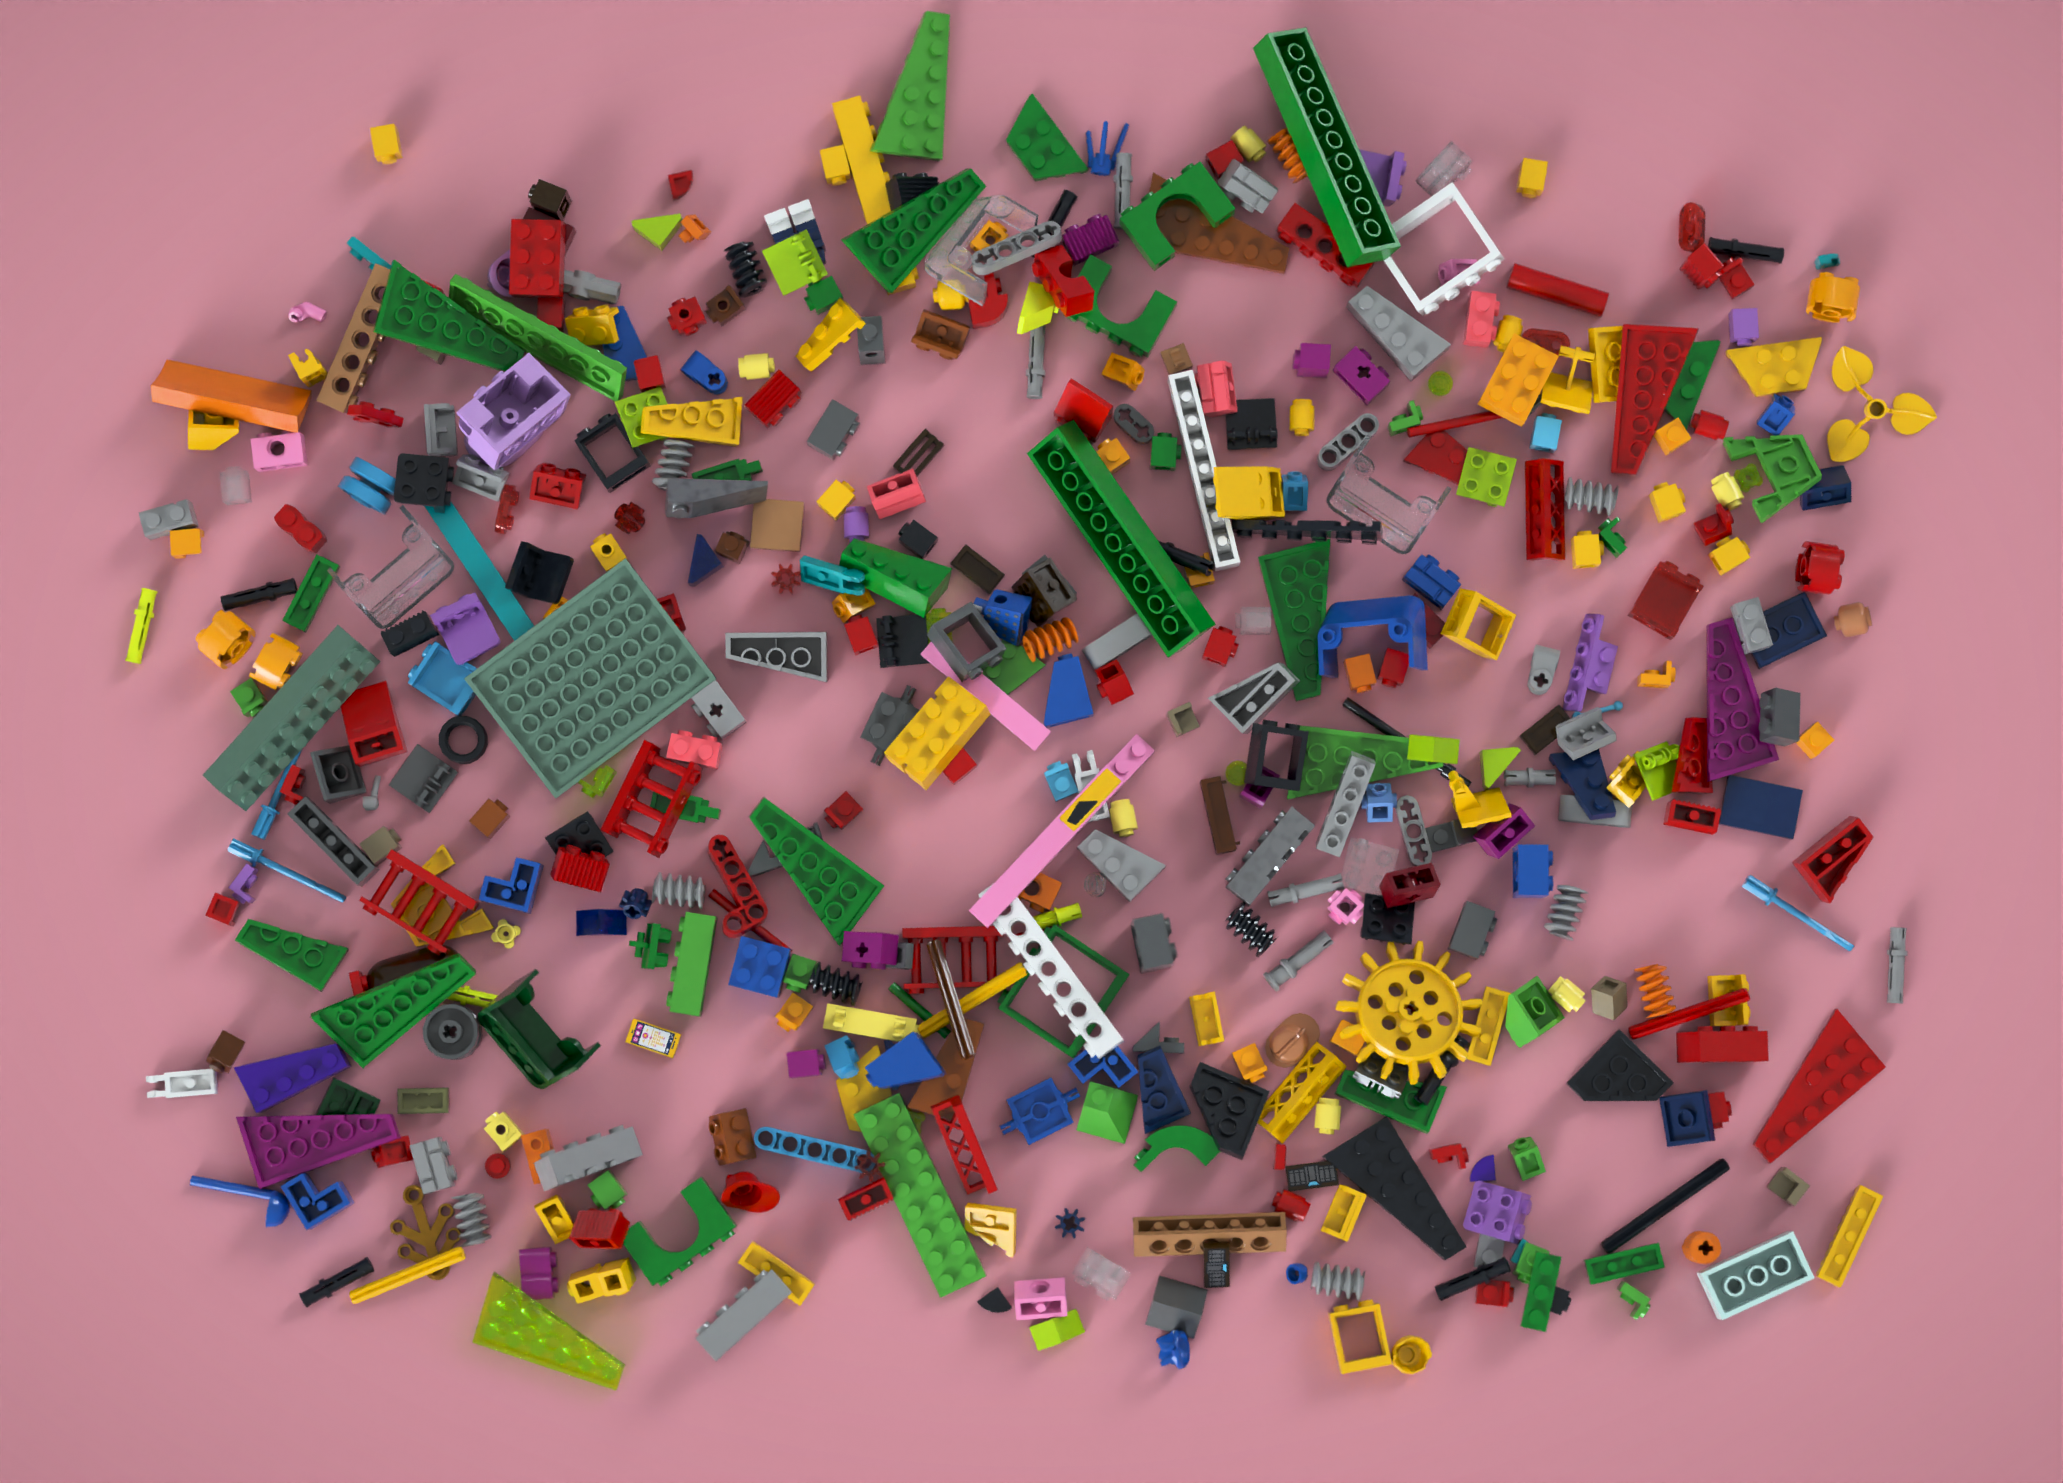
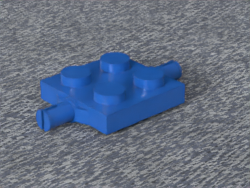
M1049 1078L1007 1099L1006 1101L1012 1111L1013 1119L1000 1125L1001 1130L1011 1126L1002 1131L1005 1135L1018 1128L1023 1133L1028 1145L1074 1123L1068 1112L1067 1103L1081 1097L1079 1093L1069 1097L1078 1091L1075 1087L1062 1094L1056 1088L1052 1078Z

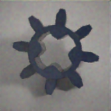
M635 888L631 892L625 890L619 907L623 908V912L627 917L638 919L641 915L647 917L652 900L648 899L647 892L642 889Z
M1065 1208V1215L1063 1217L1056 1215L1057 1219L1061 1220V1224L1056 1225L1055 1229L1062 1228L1064 1230L1062 1233L1063 1238L1067 1233H1071L1072 1237L1076 1238L1075 1231L1077 1229L1084 1231L1079 1225L1085 1218L1081 1217L1078 1219L1076 1216L1078 1209L1074 1210L1072 1214ZM1075 1217L1074 1222L1077 1224V1227H1071L1069 1230H1066V1224L1063 1222L1064 1218Z

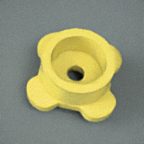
M501 919L498 921V927L492 933L491 938L494 942H500L504 944L505 948L510 949L514 946V940L516 936L520 935L521 929L519 926H512L508 924L507 920ZM507 931L508 936H504V932Z

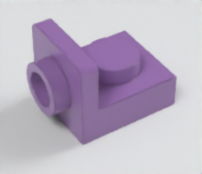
M246 864L229 886L234 891L232 896L242 904L246 901L253 904L255 901L252 896L244 891L246 887L250 889L258 879L256 874L259 870L251 864Z

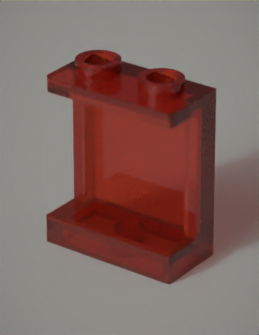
M1660 561L1627 616L1665 638L1672 640L1704 586L1699 583L1700 579L1689 573L1684 575L1677 571L1679 568L1669 561H1665V563Z

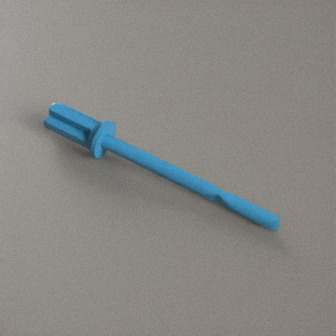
M301 751L285 768L269 805H261L263 809L251 833L252 835L263 840L266 839L276 815L280 814L279 811L275 810L282 795L279 791L291 765L296 764Z
M234 838L228 847V852L249 861L253 867H256L259 862L335 900L344 902L346 896L262 856L263 849H255Z
M1752 875L1747 876L1742 887L1765 901L1766 906L1773 902L1849 952L1854 948V945L1776 896L1777 888H1770Z

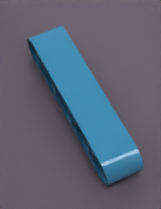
M771 1127L759 1128L754 1135L755 1144L759 1148L860 1173L870 1172L876 1165L874 1155L870 1151ZM764 1131H769L773 1136L772 1143L767 1146L762 1145L759 1140L760 1134ZM788 1137H794L798 1143L797 1148L792 1152L787 1151L784 1147V1141ZM814 1142L819 1143L822 1147V1153L818 1157H812L808 1152L809 1146ZM838 1148L846 1151L847 1158L843 1163H837L833 1159V1153ZM862 1154H867L871 1158V1165L867 1169H862L858 1166L857 1160Z

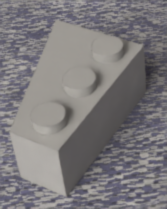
M1276 663L1208 699L1242 734H1248L1252 730L1253 723L1258 724L1300 680L1283 663Z
M1096 829L1077 847L1129 902L1166 867L1161 862Z

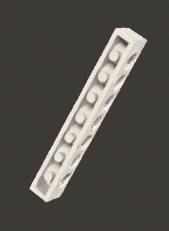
M1193 370L1168 375L1167 381L1211 559L1215 563L1214 571L1237 567L1240 564V559L1230 518L1218 517L1216 510L1213 467L1217 466Z
M989 886L987 889L981 892L978 895L979 898H981L989 890L991 886ZM1017 897L1010 904V912L1007 915H1000L993 925L1001 936L1006 933L1011 941L1008 945L1017 956L1021 953L1026 962L1023 965L1032 976L1036 973L1041 982L1038 986L1046 996L1051 994L1056 1000L1053 1006L1061 1017L1066 1014L1070 1019L1071 1023L1068 1026L1075 1036L1078 1037L1081 1034L1087 1042L1083 1046L1091 1057L1096 1055L1101 1059L1124 1042L1123 1038ZM1023 923L1026 926L1025 933L1020 936L1014 935L1012 933L1013 925ZM1031 943H1037L1041 946V951L1036 956H1031L1027 953V947ZM1047 963H1052L1056 966V972L1052 976H1045L1042 973V967ZM1066 983L1070 985L1071 992L1068 996L1062 997L1057 994V987L1060 984ZM1076 1004H1083L1086 1007V1013L1081 1017H1076L1072 1014V1008ZM1091 1024H1097L1101 1027V1034L1098 1037H1090L1087 1034V1028Z

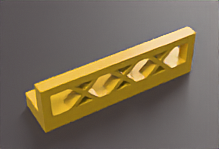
M1316 1042L1265 1102L1257 1123L1283 1144L1347 1066L1336 1055ZM1320 1051L1325 1054V1057L1319 1063L1313 1064L1314 1057ZM1307 1072V1078L1304 1082L1297 1083L1299 1075ZM1291 1092L1289 1100L1281 1103V1097L1284 1093ZM1275 1111L1274 1118L1268 1124L1265 1123L1263 1118L1268 1112Z

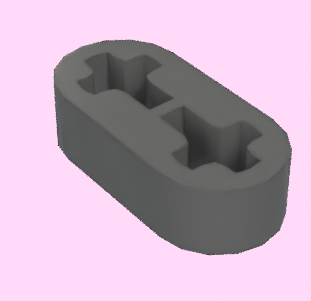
M1121 404L1116 407L1113 416L1114 422L1138 444L1149 443L1152 440V436H1154L1152 424L1129 404ZM1130 411L1129 418L1133 423L1131 424L1126 419L1120 421L1119 412ZM1136 424L1141 429L1148 428L1147 434L1149 436L1147 438L1145 436L1141 438L1137 436L1139 431L1134 427Z

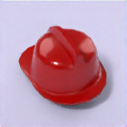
M745 1171L726 1176V1189L722 1192L721 1200L727 1207L761 1213L773 1209L779 1203L780 1195L774 1186L760 1182L753 1173Z

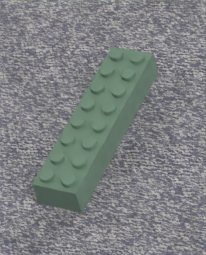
M337 625L208 768L203 776L219 792L247 811L381 661L342 627Z

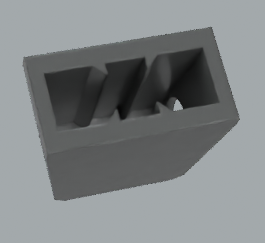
M882 316L861 317L866 325L862 329L857 328L860 365L885 364Z

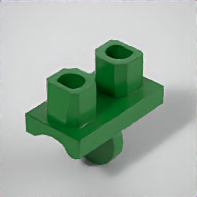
M647 923L646 934L638 932L637 941H629V946L636 947L634 957L642 958L641 968L643 969L667 967L668 954L657 952L658 942L670 943L672 931L660 927L661 924Z

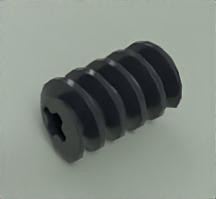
M740 242L724 250L728 252L725 256L726 259L732 261L729 264L730 270H735L732 276L733 279L738 280L735 285L741 289L739 291L740 297H748L760 293L764 290L762 285L767 282V279L758 278L764 271L763 269H755L760 264V260H752L757 255V252L748 250L754 245L753 242Z
M1242 902L1226 919L1228 920L1226 929L1230 930L1235 927L1233 935L1237 937L1243 934L1241 943L1244 944L1251 941L1248 949L1251 951L1258 948L1256 957H1260L1277 939H1273L1275 930L1272 929L1266 932L1268 924L1265 922L1258 925L1260 916L1258 915L1251 919L1253 910L1249 909L1244 912L1243 909L1246 903Z
M818 962L812 971L807 990L813 985V993L817 994L822 988V995L824 997L832 991L833 1000H836L841 994L843 1003H846L851 998V1005L855 1006L862 983H860L859 974H856L851 980L849 971H846L842 977L840 976V968L831 973V965H827L824 970H821V962Z

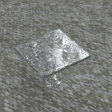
M1351 837L1341 874L1344 887L1383 897L1379 885L1386 873L1395 870L1399 849Z

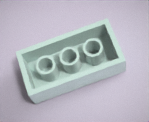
M1786 1231L1696 1272L1715 1315L1720 1320L1731 1317L1814 1279V1275L1793 1231Z

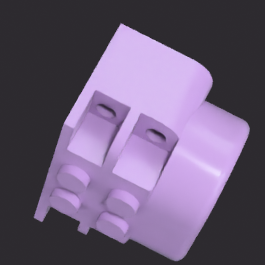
M530 353L526 354L506 372L500 371L497 373L489 386L480 387L473 395L474 398L457 411L456 414L460 417L459 428L464 433V443L467 452L480 458V462L489 465L493 470L512 464L541 437L549 426L560 418L566 409L571 394Z

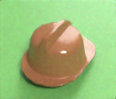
M1302 1013L1293 1014L1286 1018L1266 1040L1265 1050L1269 1060L1276 1066L1283 1068L1293 1067L1299 1063L1312 1046L1319 1041L1320 1031L1315 1019Z

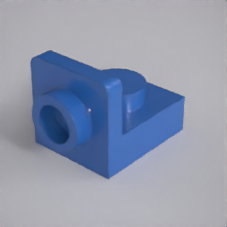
M1774 393L1772 402L1758 418L1757 425L1774 436L1779 435L1795 415L1793 401L1784 395L1780 397Z

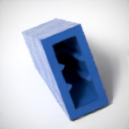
M1072 654L1059 656L1058 661L1054 662L1044 717V726L1046 728L1093 717L1094 713L1079 656L1073 657Z
M914 1031L865 1066L868 1072L865 1076L873 1087L878 1086L881 1089L939 1078L947 1074L920 1035Z

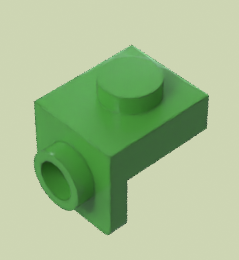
M1525 1242L1512 1274L1517 1276V1280L1529 1284L1535 1252L1549 1253L1550 1251Z

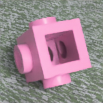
M1345 888L1342 892L1337 889L1327 900L1331 903L1327 908L1330 911L1329 917L1338 925L1341 923L1347 925L1349 922L1354 924L1364 914L1361 911L1364 906L1361 902L1363 898L1353 889L1349 891ZM1342 903L1349 905L1348 912L1341 911L1340 905Z

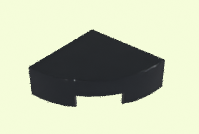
M998 1287L977 1301L981 1307L990 1312L1000 1313L1012 1309V1306Z

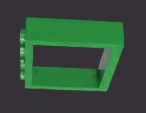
M1055 924L1052 928L1047 926L1043 932L1051 943L1057 936L1116 975V978L1098 1003L1100 1009L1105 1013L1130 974ZM1041 946L1038 949L1033 947L1029 955H1038L1041 951ZM1027 971V975L1016 981L1010 991L1006 989L1003 991L997 1001L1001 1004L998 1009L1074 1059L1085 1043L1081 1034L1075 1038L1069 1047L1009 1007L1030 976ZM1091 1024L1087 1028L1088 1035L1091 1034L1097 1024Z

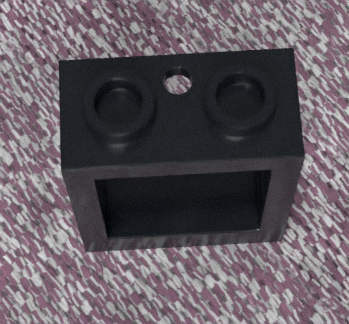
M616 413L612 416L611 414L603 416L598 420L599 424L592 429L589 427L585 428L577 434L578 438L574 440L609 493L651 466L638 446L632 447L625 427ZM617 426L638 458L606 478L586 448V445Z
M1263 720L1262 724L1253 723L1244 783L1300 791L1309 732L1300 730V725L1285 723V728L1277 727L1278 722ZM1268 732L1294 736L1287 779L1262 775Z

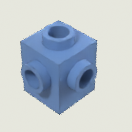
M1391 783L1368 784L1361 801V809H1366L1367 823L1393 822V808H1397V795L1392 793Z

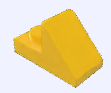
M556 1194L534 1205L555 1245L569 1238L574 1222L566 1210L562 1197Z

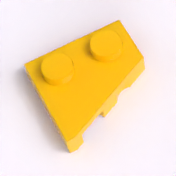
M967 1203L965 1206V1230L981 1237L984 1242L991 1246L995 1244L1004 1249L1009 1257H1014L1016 1253L1017 1209Z

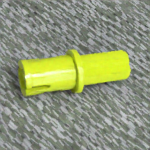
M1077 902L1058 909L1053 907L1052 911L1035 915L1033 918L1039 927L1043 929L1054 924L1061 926V923L1082 918V912Z

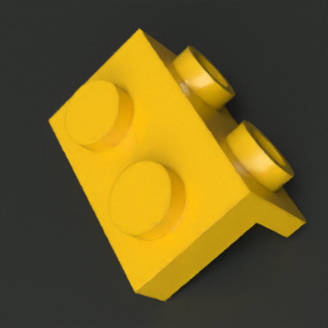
M600 305L589 310L587 307L575 308L573 313L565 318L569 336L577 338L587 346L616 343L619 338L613 316L619 313L618 307L609 308V305Z
M1629 754L1621 760L1618 767L1611 773L1609 778L1612 781L1606 787L1620 802H1623L1628 807L1636 801L1646 788L1638 765L1635 763L1634 755L1630 756Z
M1745 974L1707 976L1709 1000L1742 988H1746L1749 992V984ZM1748 1001L1709 1014L1710 1026L1748 1025L1750 1018Z

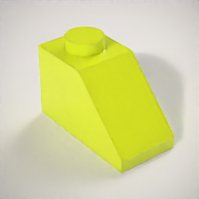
M1029 281L1017 333L1024 334L1051 323L1053 313L1058 314L1059 308L1055 306L1054 299L1045 291L1043 284Z

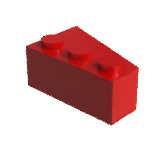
M1849 816L1792 863L1822 902L1831 904L1835 893L1841 884H1844L1848 873L1854 864H1857L1872 841L1873 835L1859 817Z
M1697 1026V1031L1676 1033L1677 1063L1769 1061L1768 1031H1758V1026H1743V1031H1735V1026H1720V1031H1713V1026Z

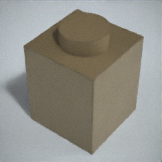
M385 826L360 843V846L373 864L377 866L388 859L386 857L391 849L399 851L402 848L398 843L401 841V838L393 828L389 830Z

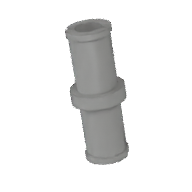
M1533 768L1514 771L1504 770V779H1506L1504 785H1526L1527 788H1533L1534 785H1555L1556 776L1554 775H1556L1555 769L1533 770Z

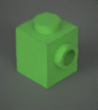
M607 1170L588 1184V1187L593 1192L590 1197L598 1208L603 1206L605 1210L610 1207L617 1209L625 1203L623 1198L628 1194L611 1170Z

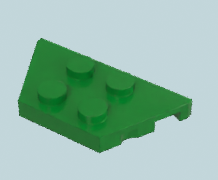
M1033 93L1029 95L1006 139L1008 146L1034 181L1046 180L1049 177H1064L1074 173H1086L1088 167Z
M1721 341L1693 342L1664 410L1674 419L1679 418L1686 430Z

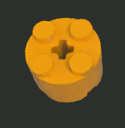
M1829 272L1819 273V277L1810 282L1806 313L1808 314L1811 311L1813 312V318L1825 322L1840 323V318H1847V322L1856 318L1860 293L1859 280L1854 277H1834V274Z
M219 610L213 616V622L207 629L201 630L195 640L199 643L198 649L221 669H227L226 664L231 662L234 665L246 654L252 645L249 639L251 635L255 637L256 633L255 630L233 612Z
M272 633L270 637L274 640L272 643L266 642L253 665L257 671L256 673L250 672L249 677L277 691L279 687L281 688L289 680L291 675L287 673L290 667L298 665L303 653L299 652L300 646Z

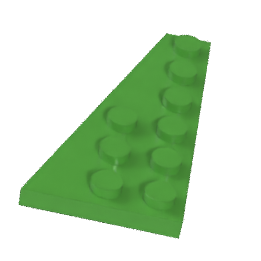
M931 11L923 13L913 39V45L907 54L904 68L898 77L886 108V114L883 122L880 123L876 140L872 144L870 152L933 161L943 159L950 14Z
M1300 725V730L1309 732L1300 791L1288 790L1287 800L1337 789L1351 751L1375 759L1376 765L1369 782L1443 767V763L1407 759L1409 738Z

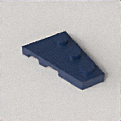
M1599 749L1575 760L1566 752L1550 754L1549 761L1560 771V777L1565 784L1568 783L1575 793V799L1590 820L1615 817L1616 809L1611 792L1606 789L1609 784Z
M1161 1046L1137 1055L1145 1134L1190 1115V1109Z

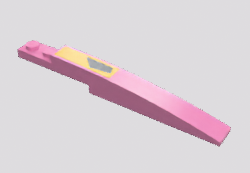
M1136 734L969 911L988 928L1144 764L1155 750Z

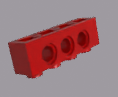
M1297 203L1293 204L1277 227L1276 232L1279 233L1278 237L1287 244L1293 243L1298 246L1301 254L1307 258L1314 257L1320 262L1319 265L1324 270L1330 273L1334 271L1340 275L1339 279L1350 287L1352 285L1358 287L1375 263L1351 267L1342 266L1338 261L1342 254L1330 226ZM1307 228L1311 232V236L1302 238L1299 236L1298 230ZM1327 242L1330 244L1331 250L1329 252H1322L1318 248V244Z

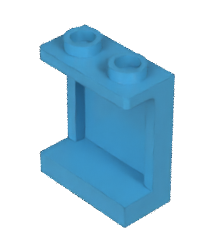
M435 641L433 645L429 644L423 651L422 657L424 659L420 665H415L409 672L408 678L410 680L408 684L457 716H462L476 696L464 678L477 668L468 662L457 665L450 651Z

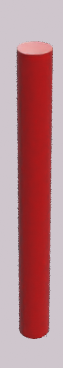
M1491 411L1409 427L1407 428V435L1410 438L1501 419L1503 417Z
M715 889L708 895L709 898L728 913L738 908ZM761 925L751 930L767 943L789 948Z

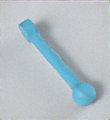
M1616 701L1613 705L1600 709L1602 713L1614 709L1620 711L1623 708V703ZM1575 712V713L1572 715V718H1573V717H1576V716H1578V715H1580V714H1582V713H1580V712Z

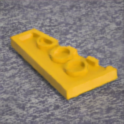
M742 397L644 407L642 409L641 433L737 447L740 440Z

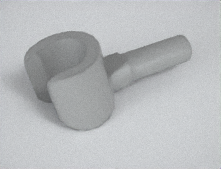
M375 775L371 796L363 797V808L366 811L376 810L379 807L378 789L381 776Z

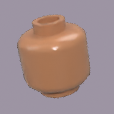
M1861 602L1840 606L1838 615L1834 616L1836 630H1842L1845 637L1865 634L1868 632L1869 626H1872L1869 607H1864Z

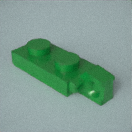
M736 459L692 473V478L752 481L751 475L763 472L759 460L747 463L746 459Z
M653 792L650 807L666 813L671 799ZM690 795L679 819L695 823H705L706 817L719 820L721 810L708 807V800Z

